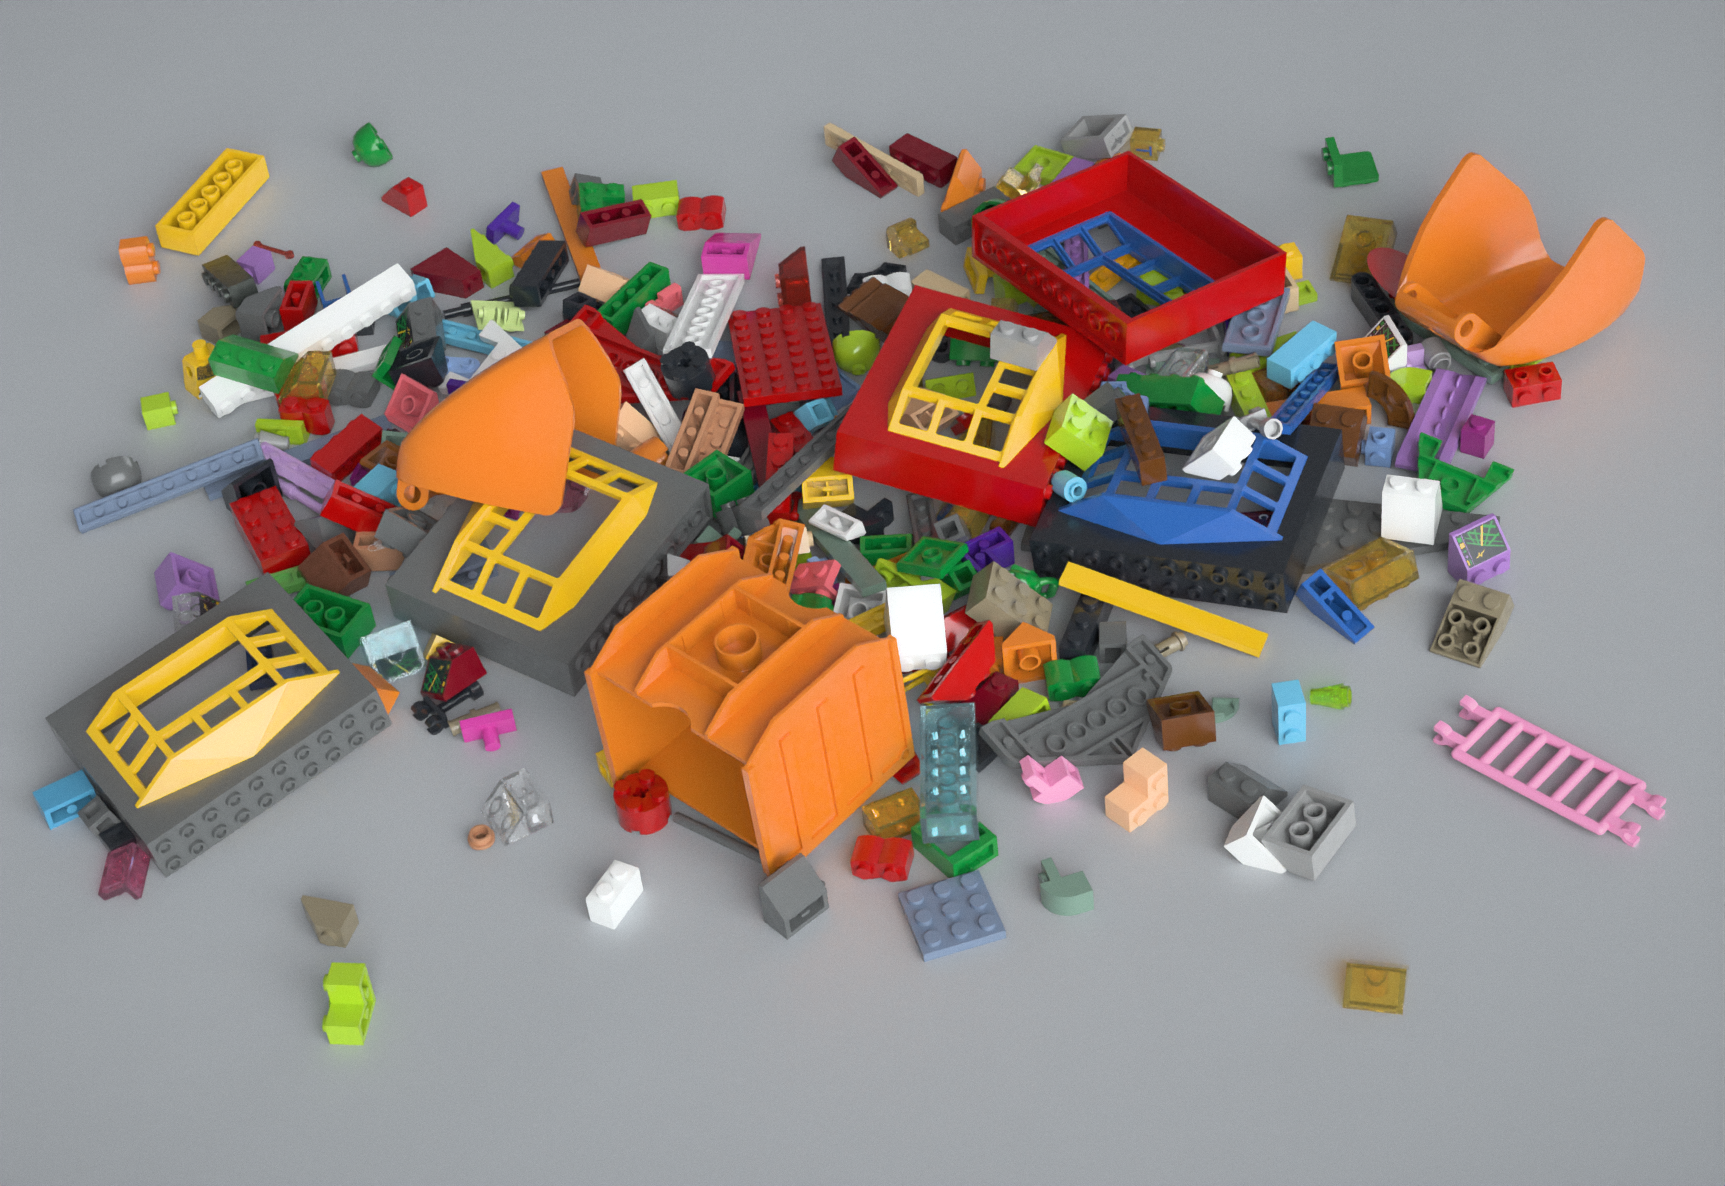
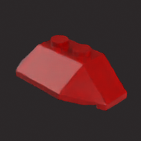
M990 620L973 624L942 668L918 697L917 701L920 704L966 702L976 694V687L990 675V669L996 662L993 623Z

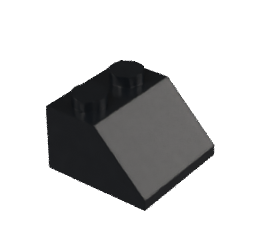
M437 336L398 350L388 372L395 386L401 374L407 375L426 387L431 386L435 388L444 382L448 368L441 337Z
M271 458L221 490L226 509L230 512L229 503L274 486L277 487L283 497L274 462Z

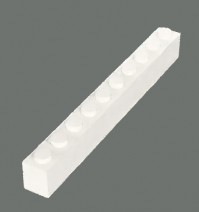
M397 263L268 343V345L298 353L299 356L289 374L290 376L297 369L311 363L324 352L332 350L334 346L343 340L351 338L359 330L370 326L383 315L389 314L394 308L410 301L417 295L414 282ZM219 376L199 386L203 400L218 419L230 414L235 408L252 400L257 394L264 391L263 389Z

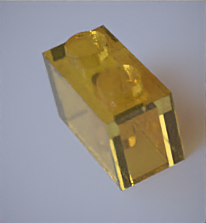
M912 787L861 807L863 824L869 835L879 836L884 839L891 837L902 838L910 835L911 827L927 817L926 808Z

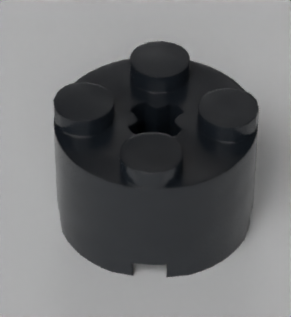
M688 341L660 358L662 375L669 393L675 399L688 398L691 401L695 388L711 391L712 383L716 376L709 356L702 347Z

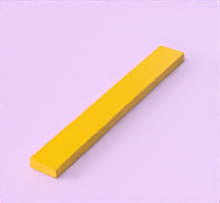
M1069 561L1059 580L1060 586L1258 658L1268 638V634Z

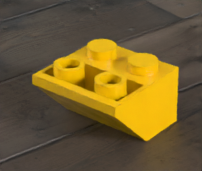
M830 457L801 484L803 510L821 508L824 504L830 507H845L854 503L852 475L834 471V457Z

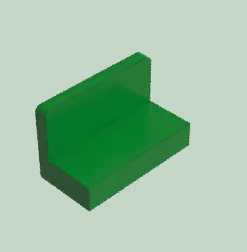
M395 335L382 350L372 377L392 390H395L396 386L388 372L402 342Z

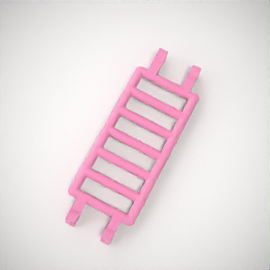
M1465 695L1460 700V705L1464 708L1459 712V717L1466 720L1472 719L1479 724L1466 737L1454 732L1448 724L1441 720L1434 726V731L1438 732V734L1433 738V742L1441 746L1447 745L1453 748L1451 751L1452 758L1597 835H1602L1608 830L1619 836L1627 845L1634 847L1640 840V837L1636 834L1641 830V825L1635 822H1626L1619 818L1633 803L1645 809L1656 820H1659L1665 814V810L1661 807L1666 803V798L1645 792L1646 783L1643 780L1501 707H1495L1492 711H1489L1479 706L1473 698ZM1499 719L1512 725L1479 759L1466 753ZM1522 731L1535 737L1503 771L1489 765ZM1546 743L1559 750L1526 784L1513 778ZM1569 756L1583 762L1550 797L1537 790ZM1593 768L1607 774L1575 809L1560 803ZM1617 781L1631 787L1599 822L1585 816Z

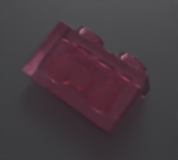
M134 842L109 852L98 895L105 901L122 895L124 892L130 894L135 900L142 898L150 863V857L146 852L141 850Z

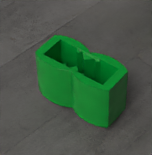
M1084 655L1071 660L1058 659L1043 664L1050 701H1064L1075 696L1085 697L1101 679L1096 656Z

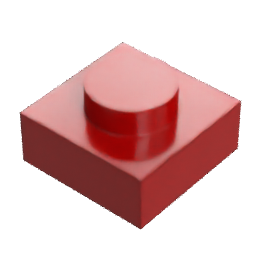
M964 412L956 418L958 423L950 428L955 436L970 427L973 414Z

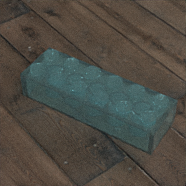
M975 702L920 706V824L923 844L980 840L978 732Z

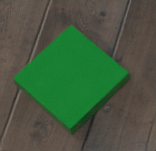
M923 536L896 563L897 571L943 579L968 553L967 543Z

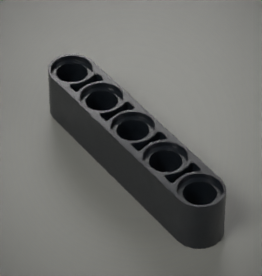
M1366 272L1354 274L1351 278V299L1371 329L1384 316L1389 315L1407 346L1413 345V333L1373 276Z

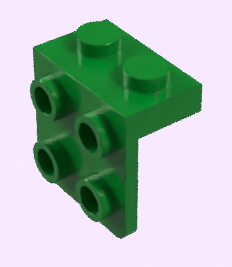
M1325 138V147L1321 148L1323 162H1326L1327 175H1330L1334 188L1370 184L1379 181V174L1371 152L1363 151L1340 154L1335 138Z

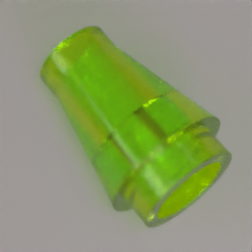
M1344 683L1322 688H1312L1310 691L1311 705L1344 710V708L1351 707L1352 690L1350 686H1344Z

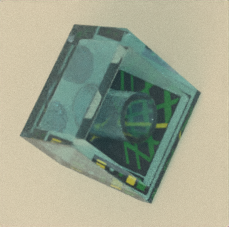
M410 620L358 639L367 665L389 683L426 670L427 665Z

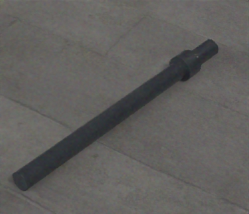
M579 278L556 283L549 295L579 288ZM510 295L485 301L513 302V298ZM470 302L460 304V307L443 310L445 320L459 316L464 318L473 316Z

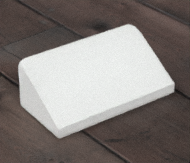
M825 504L808 521L809 524L845 541L866 534L862 521Z

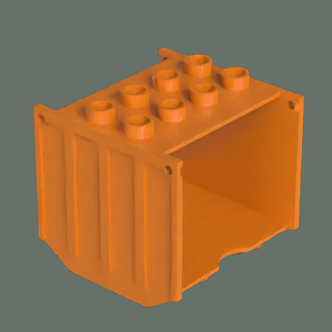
M734 546L727 550L699 554L615 625L593 665L584 672L613 787L616 781L631 774L639 773L643 769L653 770L655 774L666 781L669 794L759 849L763 872L767 876L772 875L788 860L793 859L799 853H802L805 857L811 853L915 756L897 639L890 634L885 638H879L844 618L843 614H837L827 607L812 609L796 604L789 597L786 584L775 579L773 574L765 573L742 560L739 549Z

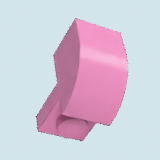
M1029 755L1019 761L1023 771L1021 777L1025 784L1029 786L1033 800L1039 803L1050 804L1064 801L1084 788L1078 768L1063 756H1060L1046 767L1041 766Z

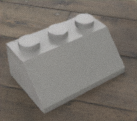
M1303 784L1261 839L1262 844L1289 872L1315 881L1356 826L1354 801Z

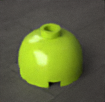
M865 330L849 331V336L843 338L842 334L838 335L832 342V350L837 365L840 369L853 375L865 374L871 369L881 350L879 337L876 339L873 332Z

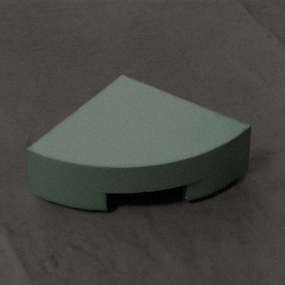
M1212 697L1211 707L1215 711V723L1227 721L1237 713L1240 705L1239 698Z

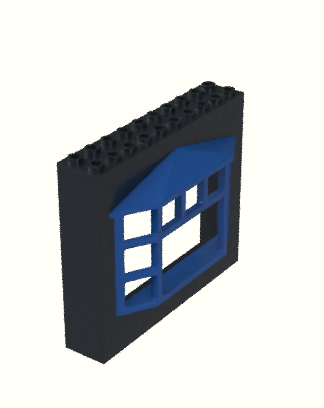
M1150 406L1148 408V416L1163 453L1185 456L1192 455L1206 434L1233 417ZM1116 420L1112 424L1104 453L1094 464L1084 471L1068 460L1063 469L1082 478L1086 482L1087 490L1109 483L1106 492L1085 499L1082 498L1076 502H1070L1054 491L1052 492L1051 498L1048 500L1029 539L1034 572L1040 578L1054 577L1060 580L1069 561L1165 597L1287 613L1345 469L1342 429L1299 424L1291 435L1281 434L1276 439L1266 438L1261 435L1260 430L1255 429L1251 431L1256 436L1250 446L1253 449L1245 459L1241 460L1242 463L1246 464L1236 484L1167 475L1166 481L1151 484L1146 497L1115 494L1121 481L1141 483L1136 471L1126 470L1131 456ZM1107 446L1117 447L1106 451ZM1121 458L1116 469L1094 476L1099 464ZM1269 466L1291 468L1289 475L1285 476ZM1252 471L1284 486L1278 502L1246 486ZM1161 486L1191 489L1186 503L1155 499ZM1201 491L1232 495L1227 508L1196 504ZM1241 497L1273 512L1267 528L1236 511Z

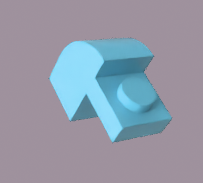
M830 397L827 399L819 398L806 403L793 413L811 434L826 427L834 419L835 415L838 416Z

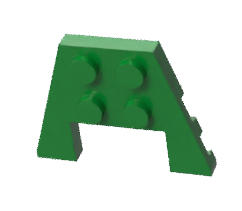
M1422 432L1419 435L1417 478L1440 481L1442 508L1445 510L1470 513L1512 478L1515 469L1495 461L1492 462L1485 478L1435 459L1442 440Z

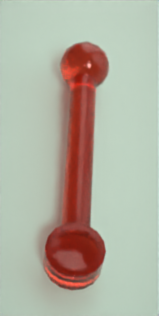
M260 241L253 243V246L284 255L286 259L294 258L292 250L283 251L264 245Z

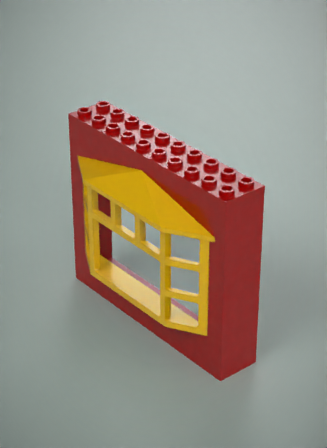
M915 285L837 430L833 470L1036 527L1053 492V485H1051L1052 477L1055 473L1063 471L1068 459L1044 443L1054 410L1072 393L1084 400L1100 388L1101 382H1108V376L1111 374V368H1108V363L1111 364L1113 356L1072 327ZM1000 320L1047 332L1057 339L1056 345L1037 371L999 361L978 404L918 388L943 336L990 348V334ZM1005 369L1033 376L1026 390L999 383V380ZM997 393L1021 400L1016 413L1012 414L987 407L992 394ZM911 398L937 404L927 431L900 424V420ZM945 407L973 414L965 441L936 434ZM982 417L1010 425L1002 451L999 452L973 444Z

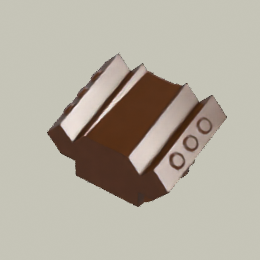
M871 277L866 282H863L858 289L853 290L850 295L843 298V301L835 307L850 317L862 330L873 332L875 338L878 339L879 337L880 341L884 343L909 296L886 283H881L875 277Z

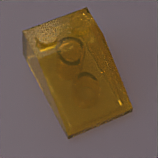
M1347 215L1330 281L1351 283L1352 276L1358 272H1366L1372 275L1367 263L1368 254L1371 250L1380 247L1394 249L1398 234L1392 220Z

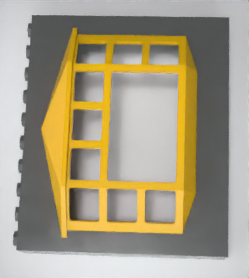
M574 429L566 479L617 499L620 502L559 578H555L503 555L534 517L535 513L524 512L518 521H512L503 517L508 508L457 498L453 504L447 507L446 512L439 521L433 524L424 539L418 542L410 556L403 560L402 565L395 574L388 578L385 586L393 615L399 620L431 634H436L455 644L473 646L477 654L575 697L586 683L584 672L593 665L615 625L658 590L654 579L658 576H663L664 556L668 553L679 557L689 544L695 542L712 520L713 510L709 484ZM583 467L602 476L592 479L575 471ZM617 481L633 488V490L624 492L608 484ZM495 525L508 529L509 532L494 550L480 545ZM474 553L486 558L487 561L474 589L471 590L450 580L471 554ZM496 563L520 573L505 604L482 594ZM528 577L552 587L538 618L515 609V604Z
M269 572L45 718L67 755L79 770H83L91 785L113 810L119 820L123 821L135 836L138 844L166 878L393 724L377 690ZM269 624L277 630L275 633L251 637ZM286 641L296 651V654L266 659L257 648ZM239 644L258 663L257 666L159 731H156L139 711ZM306 663L315 674L284 679L276 669ZM267 673L277 685L248 704L238 692ZM231 697L240 710L211 728L201 716ZM129 718L110 743L103 734ZM192 722H195L204 734L174 753L165 740ZM140 725L149 736V739L132 763L128 765L118 751L136 727ZM158 747L167 757V760L148 787H146L136 774Z

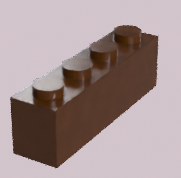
M1140 393L1114 399L1117 423L1141 485L1145 486L1166 481L1165 456Z

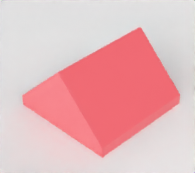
M401 374L384 414L388 421L410 432L432 408L439 404L438 395L435 391L407 375Z

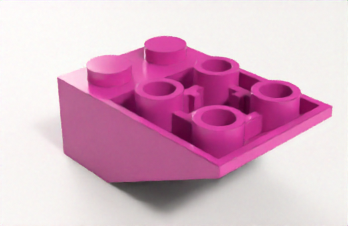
M715 233L705 242L701 254L703 274H744L745 280H750L761 240V233Z

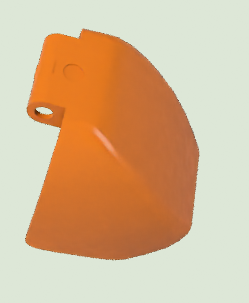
M1470 152L1462 158L1433 202L1418 230L1401 273L1395 305L1410 321L1487 363L1497 366L1520 365L1542 360L1577 346L1601 332L1626 311L1640 289L1645 255L1642 249L1613 220L1601 217L1593 223L1565 267L1554 262L1543 246L1536 217L1525 193L1481 155Z
M576 319L542 336L478 373L432 408L401 442L396 464V478H398L397 499L404 508L415 511L423 508L429 499L435 495L446 494L465 500L545 516L552 515L560 510L563 504L574 429L612 445H617L621 406L620 378L610 358L588 326L582 320ZM583 467L575 471L592 479L602 476Z

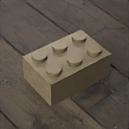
M993 561L973 576L965 613L977 622L990 620L993 623V633L998 637L1003 636V641H1005L1022 622L1048 632L1053 604L1031 589L1026 583L1012 575L1007 569Z

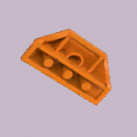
M962 149L958 155V160L941 206V212L985 191L986 179L982 178V169L967 149Z
M779 518L772 525L764 527L748 537L743 560L765 573L773 574L775 579L788 586L789 595L805 524Z

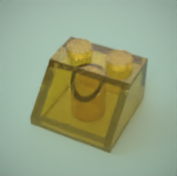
M307 351L294 364L278 399L279 404H281L283 398L291 396L304 399L314 397L328 399L337 374L332 352Z

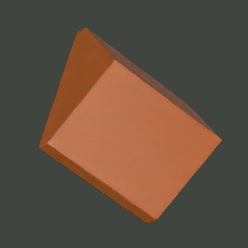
M1022 622L1001 644L1004 675L1018 680L1019 684L1044 680L1043 664L1057 660L1055 636L1025 622Z

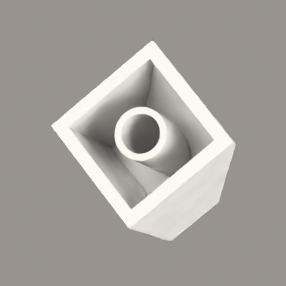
M1387 474L1382 491L1381 538L1434 545L1442 513L1440 481Z
M940 584L886 588L884 611L886 635L890 634L897 639L902 672L942 668L946 662L947 647Z

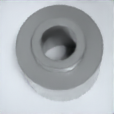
M1429 337L1423 340L1421 344L1424 347V361L1429 369L1434 372L1437 368L1448 370L1452 363L1451 355L1438 337Z

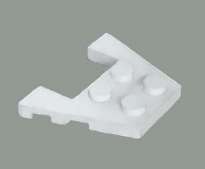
M493 320L488 322L479 334L481 341L493 345L495 348L471 378L502 358L522 348ZM450 371L445 377L444 382L438 386L440 393L448 394L446 384L450 378L469 381L470 379Z

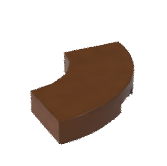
M1372 370L1369 374L1367 397L1376 400L1384 408L1388 418V425L1409 429L1415 414L1406 392L1390 377Z

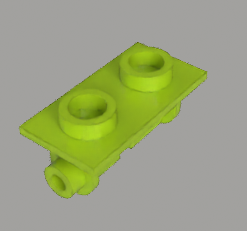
M973 372L925 380L926 389L960 399L977 396Z

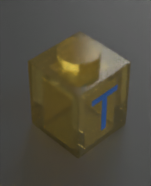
M1135 127L1130 139V151L1143 160L1158 161L1160 153L1165 150L1166 140L1162 138V129Z

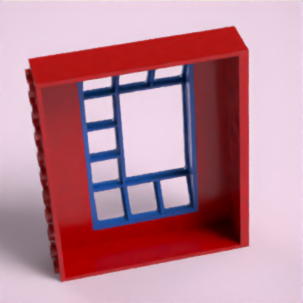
M1126 151L972 216V257L1125 366L1284 294L1287 252L1130 151ZM1103 224H1108L1121 243V246L1103 253L1088 231ZM1079 235L1094 257L1075 265L1060 243ZM1052 247L1066 269L1061 270L1038 254V252ZM1129 254L1142 264L1127 270L1114 261V259ZM1103 265L1158 302L1160 306L1131 318L1073 277ZM1156 270L1169 280L1152 287L1138 276ZM1176 287L1183 288L1184 292L1187 293L1174 300L1163 294Z

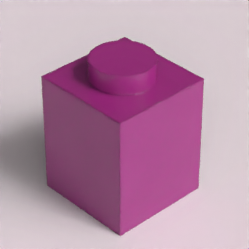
M1471 414L1461 429L1460 452L1484 459L1494 445L1495 421Z

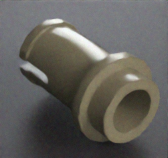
M1174 631L1169 638L1154 644L1158 651L1164 649L1160 653L1167 657L1178 650L1184 651L1185 646L1188 645V640L1183 632L1179 631L1177 633Z

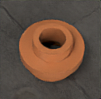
M476 825L469 831L468 844L472 849L485 850L495 842L494 831L487 825Z

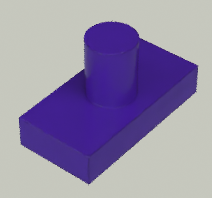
M512 201L486 227V238L493 245L498 243L506 234L517 240L523 236L525 229L517 224L520 213L519 204Z

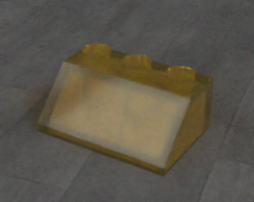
M1382 536L1321 568L1360 611L1365 610L1372 603L1387 598L1389 594L1398 589L1405 588L1411 582L1419 579L1414 550Z

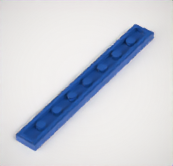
M1321 363L1273 414L1271 418L1278 419L1282 423L1283 430L1281 434L1291 435L1313 409L1314 403H1318L1339 379L1337 364Z

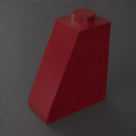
M447 247L410 269L412 276L415 274L429 279L433 291L436 293L466 299L484 288L480 269Z

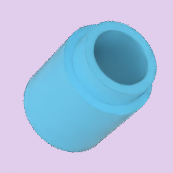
M1063 470L1055 473L1052 477L1051 485H1053V491L1064 499L1076 502L1085 496L1087 485L1079 476L1070 471Z

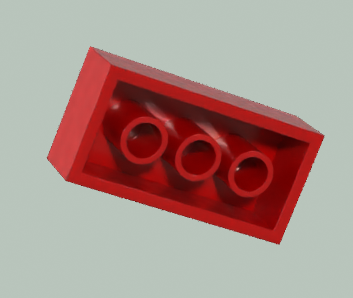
M276 486L229 503L235 525L262 575L267 572L272 574L299 566L311 554L305 537L294 526L295 519Z

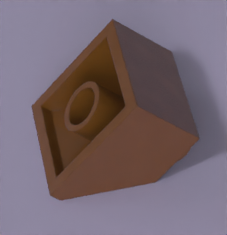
M1199 690L1146 700L1155 739L1163 751H1178L1182 747L1187 746L1202 747L1210 742H1216L1215 711Z

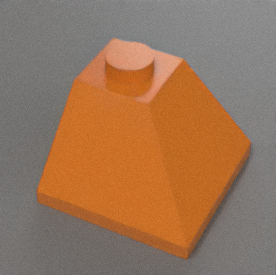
M1384 334L1334 342L1341 390L1364 386L1367 393L1369 374L1372 370L1391 378Z

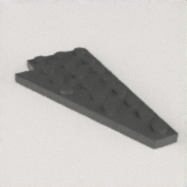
M1332 499L1303 574L1315 573L1320 568L1323 571L1445 551L1449 547V533L1486 515L1442 510L1434 545L1381 538L1382 504ZM1496 516L1500 525V516Z

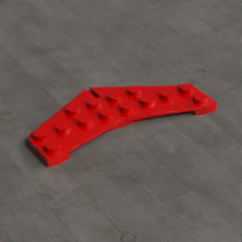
M584 305L570 322L580 319L588 326L610 358L620 378L621 404L624 402L629 404L641 403L623 370L643 358L647 361L669 401L689 400L688 398L675 399L669 393L661 372L660 358L663 355H657L637 347L603 319L601 313L591 306ZM712 357L710 362L716 377L712 383L711 392H716L733 373L735 366L731 361Z

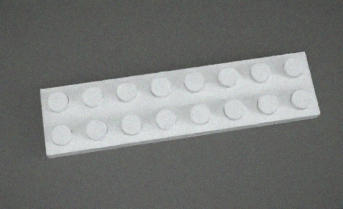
M698 274L666 341L663 355L682 346L683 343L691 341L695 345L702 347L707 352L709 358H712L745 283L744 274Z

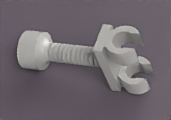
M1259 406L1249 410L1248 413L1250 414L1241 418L1235 416L1250 432L1255 429L1260 430L1261 435L1269 439L1278 438L1283 430L1282 423L1278 419L1267 418L1265 408H1260Z

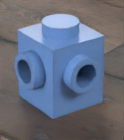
M1370 426L1367 440L1363 439L1361 445V454L1365 455V465L1391 468L1395 450V429Z

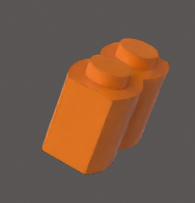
M147 236L120 239L119 254L129 285L157 282V274L161 273L159 261L154 259V243H150Z

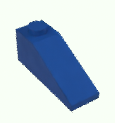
M1321 568L1304 581L1295 594L1315 616L1354 645L1375 628Z

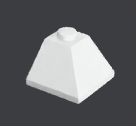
M1264 795L1259 797L1232 826L1224 847L1244 865L1281 874L1286 872L1287 869L1262 844L1261 840L1282 812Z

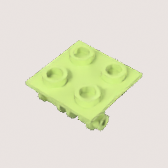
M471 300L478 330H483L488 322L493 320L504 331H524L522 320L525 319V311L514 307V302Z

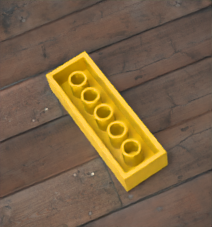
M226 148L155 225L161 247L199 256L270 177L265 157Z

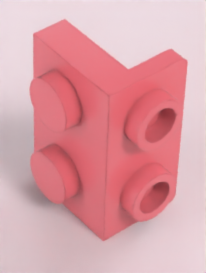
M835 559L798 564L794 571L790 592L792 594H821L835 601L838 592L832 586L841 564Z

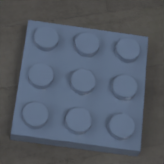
M979 870L898 893L899 903L924 962L1006 938V930Z

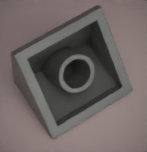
M322 516L298 520L294 523V526L315 548L343 532L353 545L357 532Z

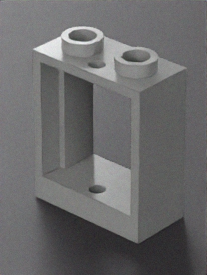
M1126 114L1082 116L1063 136L1060 143L1065 154L1080 159L1112 158L1134 133Z

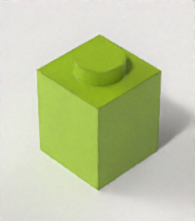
M169 392L140 398L142 415L147 430L176 425L175 415L179 414L176 400L171 401Z

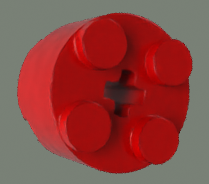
M643 769L639 773L631 774L615 782L614 803L619 824L625 831L632 833L631 830L640 831V835H648L660 831L668 824L670 814L672 816V806L667 783L662 777L655 774L651 769Z

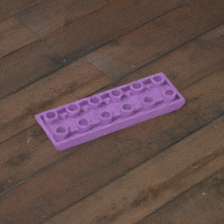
M1437 368L1397 454L1395 467L1417 471V446L1421 432L1442 440L1435 459L1451 464L1461 441V429L1470 415L1473 414L1487 378L1476 375H1462Z

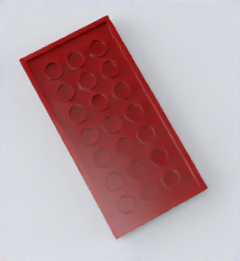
M806 302L803 305L797 306L787 304L779 308L769 309L761 307L754 311L736 310L731 313L728 327L744 407L843 396L842 385L821 303Z

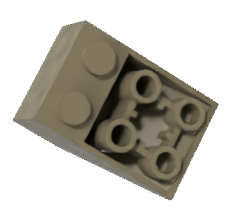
M1459 579L1429 651L1481 668L1505 630L1515 606L1510 594Z

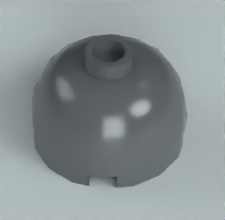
M129 456L109 458L106 460V465L99 467L98 464L91 471L93 486L102 498L140 484L142 480L138 462H133L132 457Z

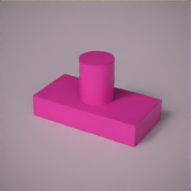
M512 709L459 721L464 742L483 739L485 750L490 752L496 751L501 747L500 734L517 731Z

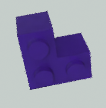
M1000 526L964 542L967 543L969 551L961 561L963 563L970 560L977 573L993 561L1003 568L1015 563L1013 540Z

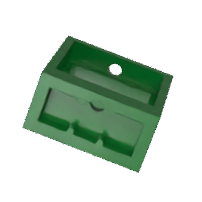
M955 800L940 807L936 812L918 821L911 827L913 847L948 878L973 872L999 855L997 836ZM956 826L972 842L951 856H948L932 840Z

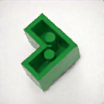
M578 183V219L580 212L625 203L624 184Z

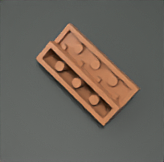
M695 388L665 466L684 473L715 450L727 455L744 413V404L720 399L719 393Z

